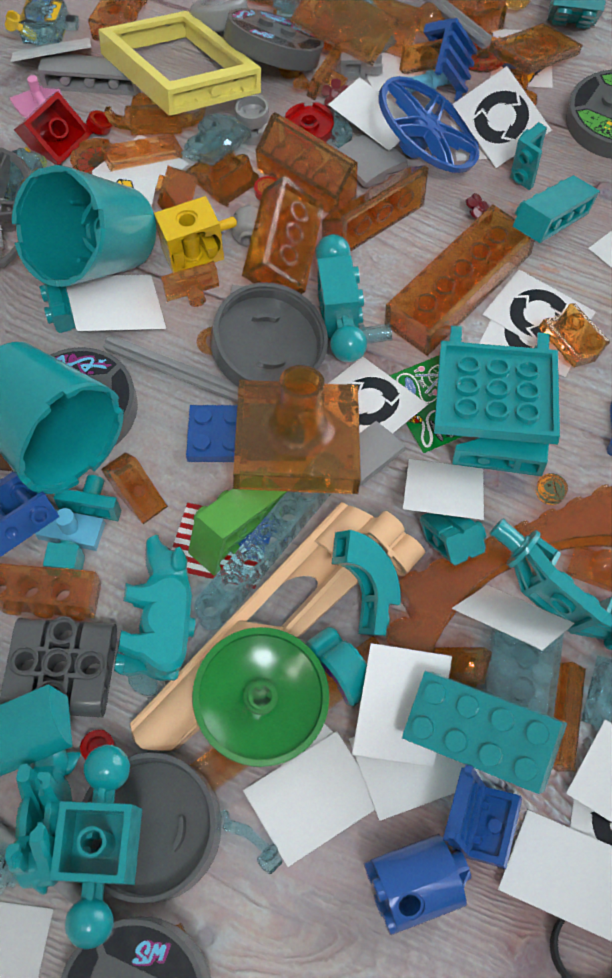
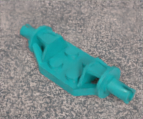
M502 518L489 534L511 551L507 565L510 568L514 567L521 592L541 609L575 623L567 630L570 634L603 639L604 647L612 650V597L599 602L593 595L582 591L574 584V580L568 574L555 568L561 553L541 539L539 531L534 530L524 537ZM526 558L528 559L529 563L531 564L532 568L534 569L533 572L531 571L530 566H529V564H528Z

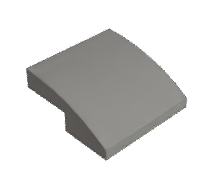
M367 134L347 142L333 154V157L364 187L383 183L387 174L405 170L408 160L394 147L388 151Z
M375 421L358 435L346 427L320 447V451L339 471L343 469L359 486H362L405 451L406 446L389 430Z

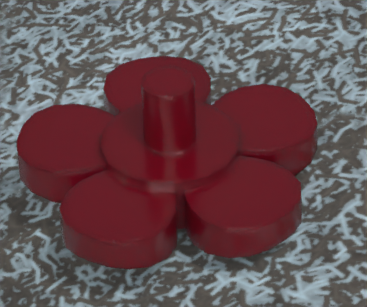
M338 78L331 80V87L329 85L322 87L321 93L327 97L324 103L328 108H332L328 104L348 88L347 85H343L340 88L341 80Z
M476 193L468 197L466 205L472 209L470 210L472 217L476 220L481 218L484 222L489 220L490 215L488 211L490 207L488 203L482 201L481 196Z

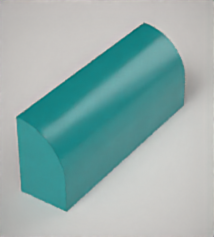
M49 684L0 705V776L17 770L21 764L29 765L73 747L68 696Z

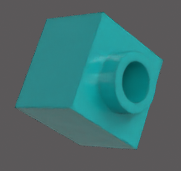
M61 540L59 543L48 542L43 567L50 577L81 580L85 555L80 546L75 542Z

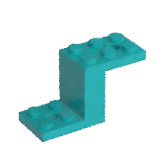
M550 0L547 20L552 21V24L556 26H566V23H574L577 28L590 29V26H595L604 12L606 0Z

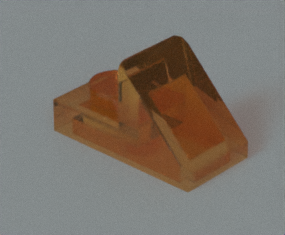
M434 647L432 653L452 656L449 672L450 679L476 688L477 684H484L492 652L487 648Z

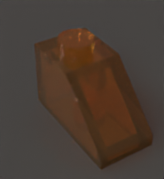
M167 166L165 175L159 174L155 190L160 191L157 203L161 209L164 210L193 200L198 176Z
M125 452L101 469L116 494L142 524H145L168 507L136 457Z

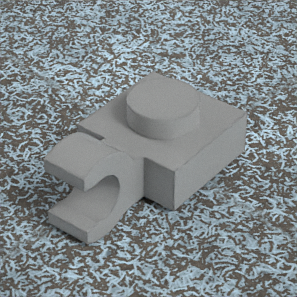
M347 53L340 56L341 80H357L359 77L365 80V74L379 75L383 73L382 54H372L367 59L365 53Z

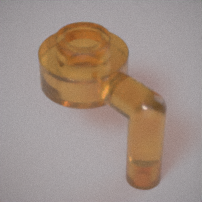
M279 68V72L284 78L294 80V88L304 91L311 89V83L304 75V71Z

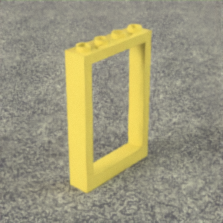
M188 11L98 29L101 54L169 116L261 93V67L243 53L231 47L221 36L199 19L193 17ZM186 37L224 67V69L169 81L133 49Z

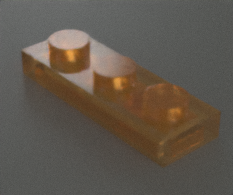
M174 134L104 145L101 146V156L111 172L177 158L182 159L183 149Z

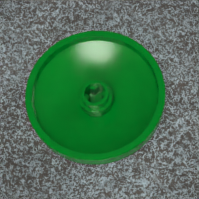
M258 627L244 629L218 642L201 662L193 685L192 704L194 716L206 741L225 758L251 767L279 765L304 752L319 735L328 714L329 685L319 659L297 637L273 628Z

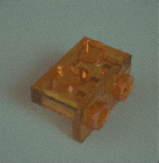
M570 303L562 315L543 319L538 326L542 333H549V342L559 350L565 361L574 368L595 362L610 343L605 334L576 303Z

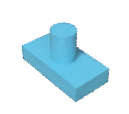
M67 508L55 509L60 517L35 533L39 540L54 543L68 540L75 542L80 548L97 551L106 523L103 518L73 513Z

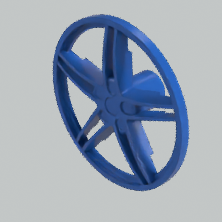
M403 76L389 78L383 84L378 95L379 106L387 124L400 139L399 146L406 155L414 159L420 157L427 163L452 173L467 172L477 163L479 159L478 141L452 103L444 96L420 81ZM406 88L418 91L430 98L425 108ZM388 91L397 100L395 103L407 115L406 117L393 118L387 105L386 97ZM435 103H437V104H438V109H437L436 113L434 114V113L431 112V111H432V109H433ZM443 109L454 119L462 132L440 121ZM449 146L456 150L462 149L468 152L469 158L467 162L455 165ZM428 147L432 155L425 151Z

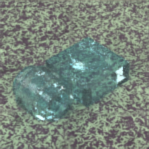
M335 110L332 142L336 147L340 148L352 140V128L349 126L350 121Z

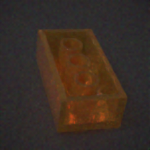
M284 175L263 190L242 276L253 284H280L303 294L306 292L324 205Z

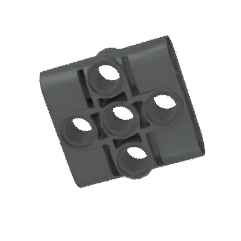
M66 616L58 617L54 620L18 618L13 629L1 689L0 705L49 684L68 696L70 716L103 718L107 707L117 642L116 624L79 622ZM69 630L72 631V634L68 639L63 641L59 640V637L63 632ZM34 660L30 669L21 671V667L26 661ZM67 662L63 671L53 672L54 667L58 663ZM100 664L96 673L86 674V669L90 665Z

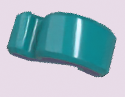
M327 627L309 639L306 645L315 653L324 671L336 682L345 703L348 706L354 707L361 702L367 663L351 643L341 639L335 628Z

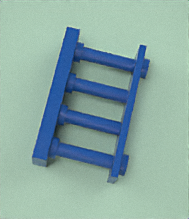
M14 471L0 480V557L60 517L43 491L36 493L30 490Z

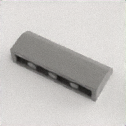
M51 54L42 56L39 64L38 73L43 88L60 89V91L140 96L141 90L105 57Z

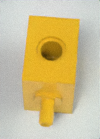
M206 196L154 213L161 249L174 276L224 260L221 232L236 227L237 221L233 216L218 221Z

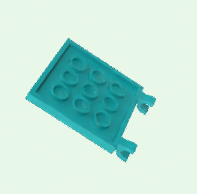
M451 325L449 341H441L434 434L558 445L560 439L558 350L549 349V333L537 334V345H535V348L462 342L463 326Z

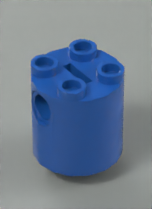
M440 834L383 854L364 863L370 884H373L376 892L374 895L375 903L380 916L384 918L390 935L467 906L464 887L467 881L472 879L469 866L461 850L450 853Z

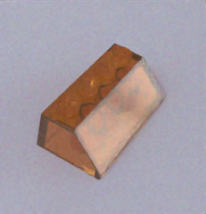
M274 112L256 148L257 168L261 173L276 178L283 187H288L302 199L318 206L324 213H329L333 217L338 218L356 200L358 162Z
M426 165L405 168L397 174L391 175L381 184L371 187L358 198L350 200L337 211L329 213L322 219V238L330 234L340 235L346 239L350 250L353 251L423 207L429 168Z

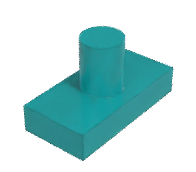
M96 475L87 476L82 492L66 490L55 493L53 497L59 510L67 508L73 513L106 520L119 521L122 511L116 497L101 495L105 480Z

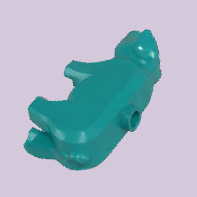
M153 535L147 539L145 547L146 567L150 577L144 584L130 585L126 583L123 601L133 604V607L143 609L139 623V634H130L121 630L118 651L125 655L117 653L114 671L120 675L130 677L143 674L158 681H175L179 676V671L186 657L188 637L193 638L196 619L190 618L192 592L187 573V558L181 547L172 550L163 545L159 535Z
M63 750L32 764H21L18 768L16 781L21 802L16 817V841L13 844H9L6 848L5 861L10 872L13 873L16 882L23 889L33 888L39 894L45 895L48 892V887L55 886L58 881L50 880L59 804L60 801L72 802L71 788L65 776L71 774L81 756L80 752H66V750Z

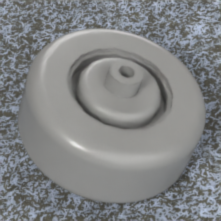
M198 0L191 5L190 13L215 33L222 35L228 13L233 9L248 8L247 0Z

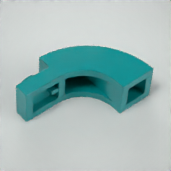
M353 530L335 532L332 564L348 569L356 577L361 588L362 604L358 634L386 636V629L390 622L389 605H400L401 602L400 584L395 567L383 548L368 536Z

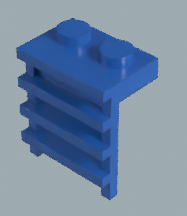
M457 18L426 23L423 33L439 54L435 74L441 75L442 72L445 74L456 90L454 98L456 102L462 98L463 93L468 92L465 82L471 79V74L468 70L469 67H474V61L471 57L473 54H477V48Z
M466 765L465 768L462 767L443 840L453 847V851L461 850L467 859L506 869L522 804V797L517 794L486 787L473 766Z

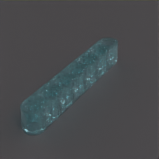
M322 454L313 460L197 597L194 609L199 624L207 630L219 629L336 489L339 484L340 464L334 456ZM330 471L332 474L325 476L321 475L320 472ZM306 492L314 494L310 498H305L301 495ZM287 514L296 516V518L290 521L282 519ZM267 537H275L277 539L271 544L263 542ZM247 560H256L258 562L253 567L243 565ZM226 584H238V587L233 591L223 590ZM208 607L218 608L217 613L212 616L202 614Z

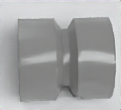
M256 94L240 98L235 105L238 137L247 145H260L270 135L268 102L264 97Z

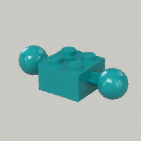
M330 234L318 242L315 250L319 306L328 338H331L330 347L333 355L342 362L351 363L359 360L367 349V338L364 332L358 328L359 324L363 323L362 307L364 306L363 290L358 289V284L360 283L358 266L353 267L348 242L340 235Z
M102 745L95 748L85 760L84 776L87 783L94 788L92 803L60 801L50 880L82 883L81 900L77 901L69 909L64 925L65 933L70 942L81 949H93L102 945L112 932L113 913L108 904L103 901L105 884L135 885L142 808L133 804H114L115 790L126 782L130 773V762L126 753L113 745ZM101 838V848L99 850L93 848V841H98Z

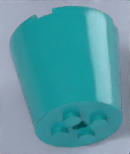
M54 165L39 168L31 173L22 183L15 198L12 211V225H16L18 242L15 243L16 250L26 269L36 279L47 285L70 286L128 271L143 264L153 250L156 240L154 212L145 196L132 187L71 167Z
M10 342L1 345L0 454L18 478L30 490L36 493L43 491L45 494L66 491L78 485V478L91 469L95 472L114 448L122 429L124 416L123 410L119 407V396L108 386L28 343Z

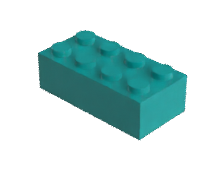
M424 671L402 739L465 765L473 766L475 769L536 794H541L545 792L567 723L442 675Z

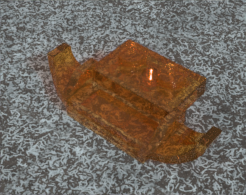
M144 92L133 96L131 105L125 107V116L115 114L111 106H106L104 112L106 118L114 127L130 130L131 135L182 134L183 128L192 127L203 119L206 107L200 108L194 113L183 112L169 116Z

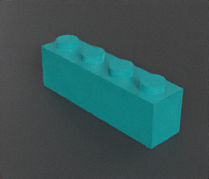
M575 175L565 180H560L558 184L552 187L549 186L545 191L539 194L536 193L526 201L523 200L515 211L517 217L513 227L538 243H542L588 215L600 190Z

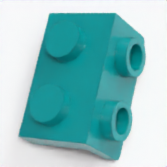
M540 122L530 130L526 129L518 139L510 178L528 190L534 187L547 127Z

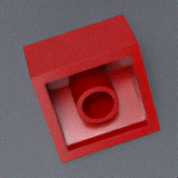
M59 91L49 96L13 129L33 152L55 165H60L93 133Z

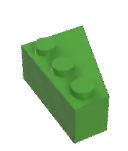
M259 469L251 476H244L236 487L230 491H223L215 502L208 507H201L196 512L193 518L194 525L188 553L215 576L221 570L220 562L230 552L236 555L242 549L238 544L251 532L256 535L282 510L287 490L262 469Z

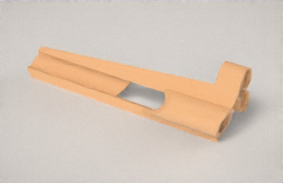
M341 502L179 671L177 680H170L130 722L134 742L141 749L173 751L178 750L200 730L194 716L192 704L194 680L198 668L207 653L222 639L235 632L258 627L278 629L299 638L358 583L356 577L348 569L332 564L335 532L353 530L373 539L383 548L392 561L397 574L402 577L424 556L425 549L412 536L404 532L403 524L391 513L383 511L375 518L359 508ZM300 576H310L318 582L315 591L282 626L247 622L287 580Z

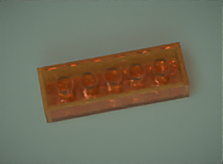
M492 204L386 304L384 325L428 356L441 341L450 335L451 325L459 326L531 255L535 240L514 228L515 218Z

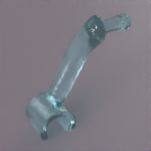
M226 809L221 811V818L224 821L222 828L226 832L240 835L254 844L262 852L257 857L258 864L265 872L272 874L283 863L282 859L277 855L279 852L275 844H267L250 826L231 820Z

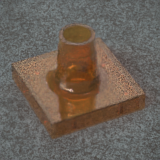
M295 365L285 369L280 375L279 381L239 380L233 489L358 494L361 481L358 385L324 384L322 374L315 368L306 365Z

